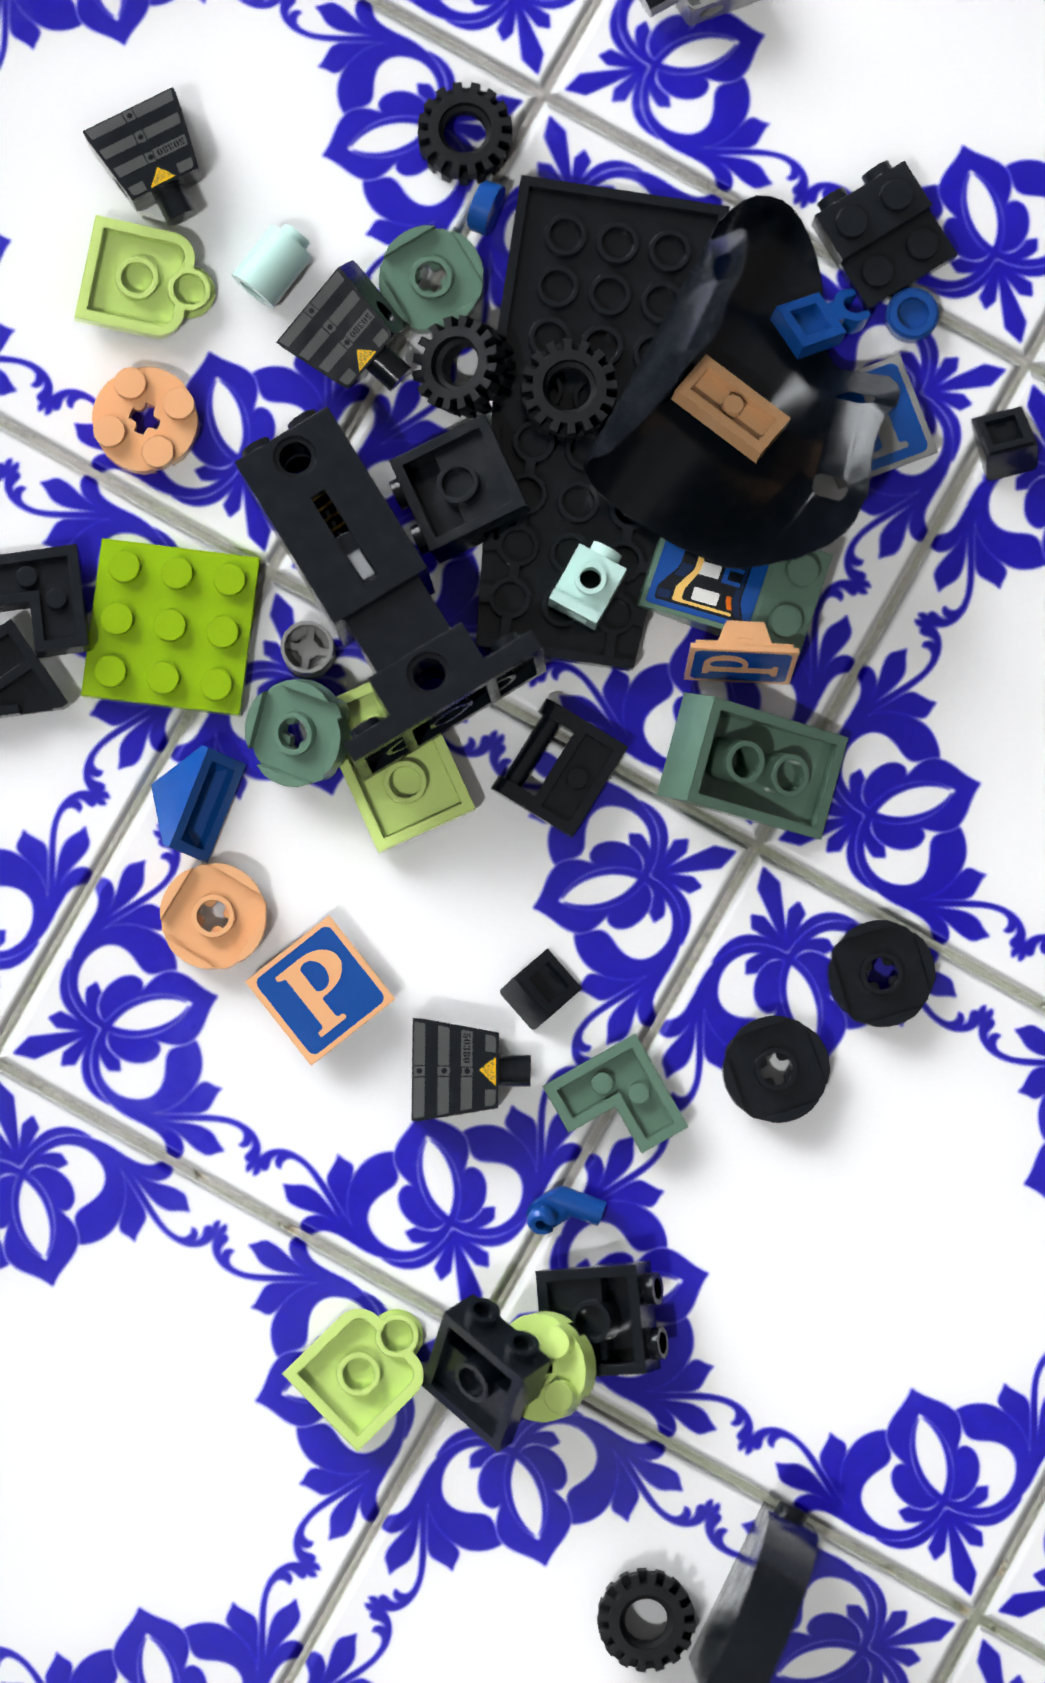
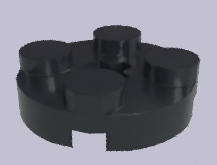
M874 920L852 928L832 948L827 966V984L834 1002L851 1020L872 1027H890L910 1020L921 1010L924 1003L928 1000L935 982V964L927 944L916 933L911 932L907 927L898 925V923L888 920ZM881 958L884 966L893 965L895 969V975L888 978L889 987L886 989H880L877 982L869 983L866 978V972L873 969L872 960Z
M783 1016L758 1018L740 1028L726 1045L722 1063L724 1087L733 1103L750 1117L771 1123L793 1121L810 1112L824 1093L830 1074L828 1053L820 1037L801 1022ZM775 1053L779 1061L788 1060L791 1068L783 1073L785 1082L779 1085H775L772 1078L763 1079L760 1070L767 1066L766 1057Z

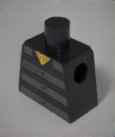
M173 87L82 131L94 156L137 212L157 204L168 226L178 225L196 213L185 189L199 183L202 180V176L179 100Z
M354 260L339 266L277 340V343L282 348L348 389L359 383L370 372L388 390L392 391L412 369L410 365L390 348L406 328L403 320Z
M413 1018L411 1121H423L498 1108V1087L531 1086V1055L499 1054V1032Z

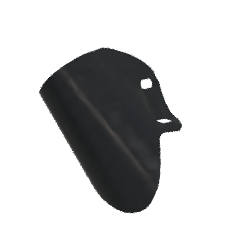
M756 195L737 204L717 223L583 463L584 473L593 487L622 513L675 546L724 568L742 569L798 559L831 545L846 533L856 521L868 495L874 445L881 424L887 414L897 405L900 395L898 384L890 376L842 370L833 364L828 349L797 360L770 320L776 306L817 292L823 297L818 260L812 242L801 218L785 201L771 196ZM706 354L791 418L783 432L757 463L753 462L671 400L676 388ZM854 392L874 397L875 400L868 403H855L836 397L843 393ZM826 474L842 478L847 483L848 492L838 501L819 496L812 489L814 476Z

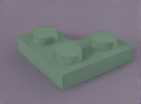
M636 1033L542 1086L568 1133L614 1107L641 1153L688 1128L686 1121Z

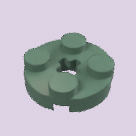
M430 225L417 226L400 234L388 246L380 266L379 290L403 320L405 326L417 334H429L431 332L428 328L434 323L445 328L443 318L452 316L459 320V315L470 317L474 313L483 295L482 261L473 244L462 234L453 230L450 232L446 229L435 228V226ZM425 267H429L433 273L442 270L446 275L440 281L442 289L436 292L429 288L422 290L417 285L422 280L420 271Z
M309 679L283 681L272 686L268 691H263L251 704L245 722L246 743L248 749H254L255 756L261 763L256 765L263 775L277 784L287 787H301L327 780L335 775L346 757L347 750L343 743L350 740V727L348 723L351 713L343 700L336 698L332 691L316 681ZM301 721L305 726L307 737L297 747L294 745L295 736L288 732L289 724H298Z

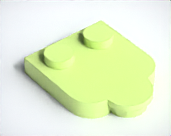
M95 215L74 321L148 338L163 339L173 335L180 328L183 319H195L209 311L215 298V286L211 277L204 270L194 266V249L184 236L167 230Z
M366 1309L349 1310L324 1331L282 1375L358 1452L419 1391L424 1378L423 1366L416 1356L423 1342L421 1324L413 1314L401 1309L388 1310L379 1316Z

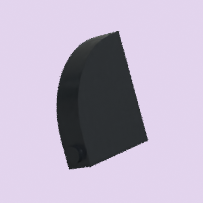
M783 1499L779 1500L776 1507L763 1501L689 1655L697 1683H770L795 1624L815 1563L818 1534L815 1528L806 1522L809 1513Z

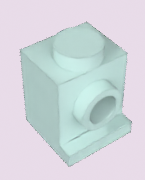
M597 541L593 542L590 549L579 543L549 597L548 606L595 630L626 574L627 569L618 564L622 556L612 548ZM588 570L597 572L601 579L600 584L592 589L584 587L580 581L582 573Z

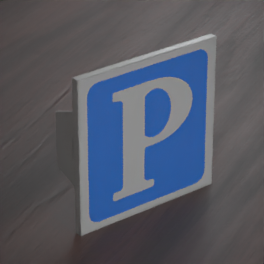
M898 354L855 370L856 372L890 376L900 389L898 403L884 418L877 435L870 478L938 453L901 355ZM854 392L843 393L836 397L855 403H868L875 400L874 397ZM834 477L839 490L847 487L844 479Z

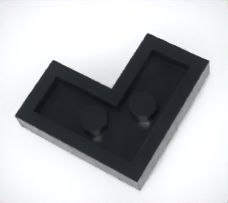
M77 544L0 554V612L30 608L34 647L38 658L91 651L80 551Z

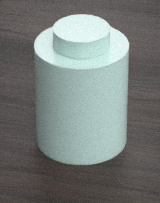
M285 224L282 229L270 225L231 276L255 299L273 309L311 261L312 257L306 251L310 242L299 231L288 224Z

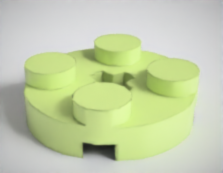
M541 1311L518 1317L510 1324L517 1331H525L534 1335L539 1341L541 1352L552 1360V1373L546 1375L539 1397L526 1405L522 1413L523 1418L534 1422L555 1421L573 1414L578 1410L576 1408L580 1405L583 1398L590 1395L596 1380V1359L591 1343L585 1335L579 1336L575 1328L568 1324L573 1321L556 1312Z

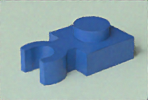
M843 289L835 295L830 303H826L821 294L817 292L776 306L770 320L798 360L840 345L846 333L855 334L860 332L865 327L871 314L868 310L860 313L848 311L846 308L851 306L857 293L854 289Z

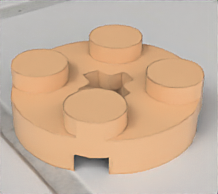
M128 367L122 369L103 386L93 406L92 423L95 439L112 463L131 473L148 475L167 469L171 465L175 466L188 456L198 436L199 419L193 396L180 379L159 368ZM146 407L155 409L153 416L160 421L158 428H147L144 434L137 433V423L132 419L133 414L136 411L143 412Z
M223 863L199 865L179 874L166 889L160 905L162 931L169 948L184 962L206 970L229 969L249 958L262 942L267 928V904L258 885L238 868ZM217 902H221L226 906L223 911V915L228 919L224 928L215 926L211 932L206 931L202 927L205 923V918L199 914L201 908L204 905L213 908Z

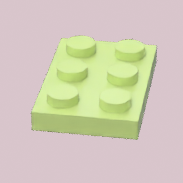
M369 682L336 696V698L343 700L349 707L351 713L348 723L350 731L369 718L378 717L381 721L387 717L378 703ZM443 735L435 738L365 782L354 766L348 752L340 766L379 854L476 810Z

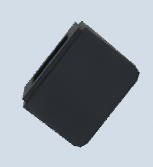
M1022 406L971 419V426L981 464L988 481L1036 469L1038 444Z
M547 948L501 988L500 994L528 1027L536 1030L583 988Z

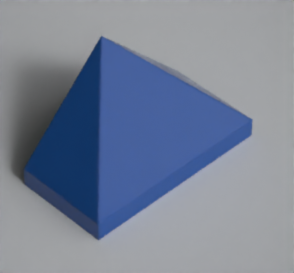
M202 745L153 782L151 788L162 844L208 863L246 764Z

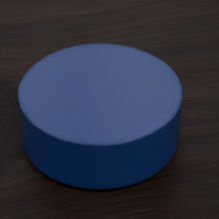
M485 180L479 185L467 216V226L470 231L484 236L491 234L503 207L506 193L505 186L489 180Z
M906 288L897 292L891 298L885 310V324L888 331L894 338L904 343H917L925 340L931 335L939 320L937 302L931 294L920 288Z

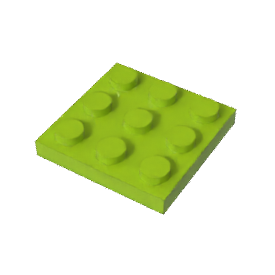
M102 538L89 631L91 651L86 653L81 696L84 698L241 717L261 559L258 557Z

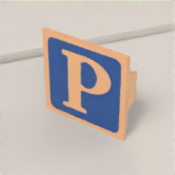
M726 620L718 641L696 639L695 643L690 644L684 680L789 685L798 659L799 648H793L794 644L772 643L765 622Z
M330 915L245 981L311 1066L395 1000L394 996Z

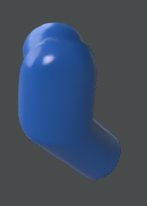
M558 1186L533 1200L527 1209V1224L530 1230L538 1235H547L553 1232L554 1227L571 1217L598 1226L607 1201L566 1186Z

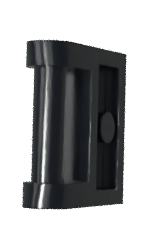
M546 698L538 710L541 717L505 776L498 775L490 789L572 839L628 746L556 702ZM558 728H564L573 735L537 794L533 795L522 787Z

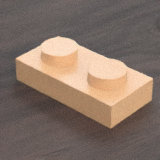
M707 354L676 388L671 398L680 407L755 463L783 432L791 419Z

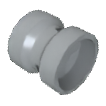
M300 621L291 625L284 632L281 640L282 657L287 668L294 675L303 679H316L325 675L332 668L336 658V648L329 631L323 625L314 621Z

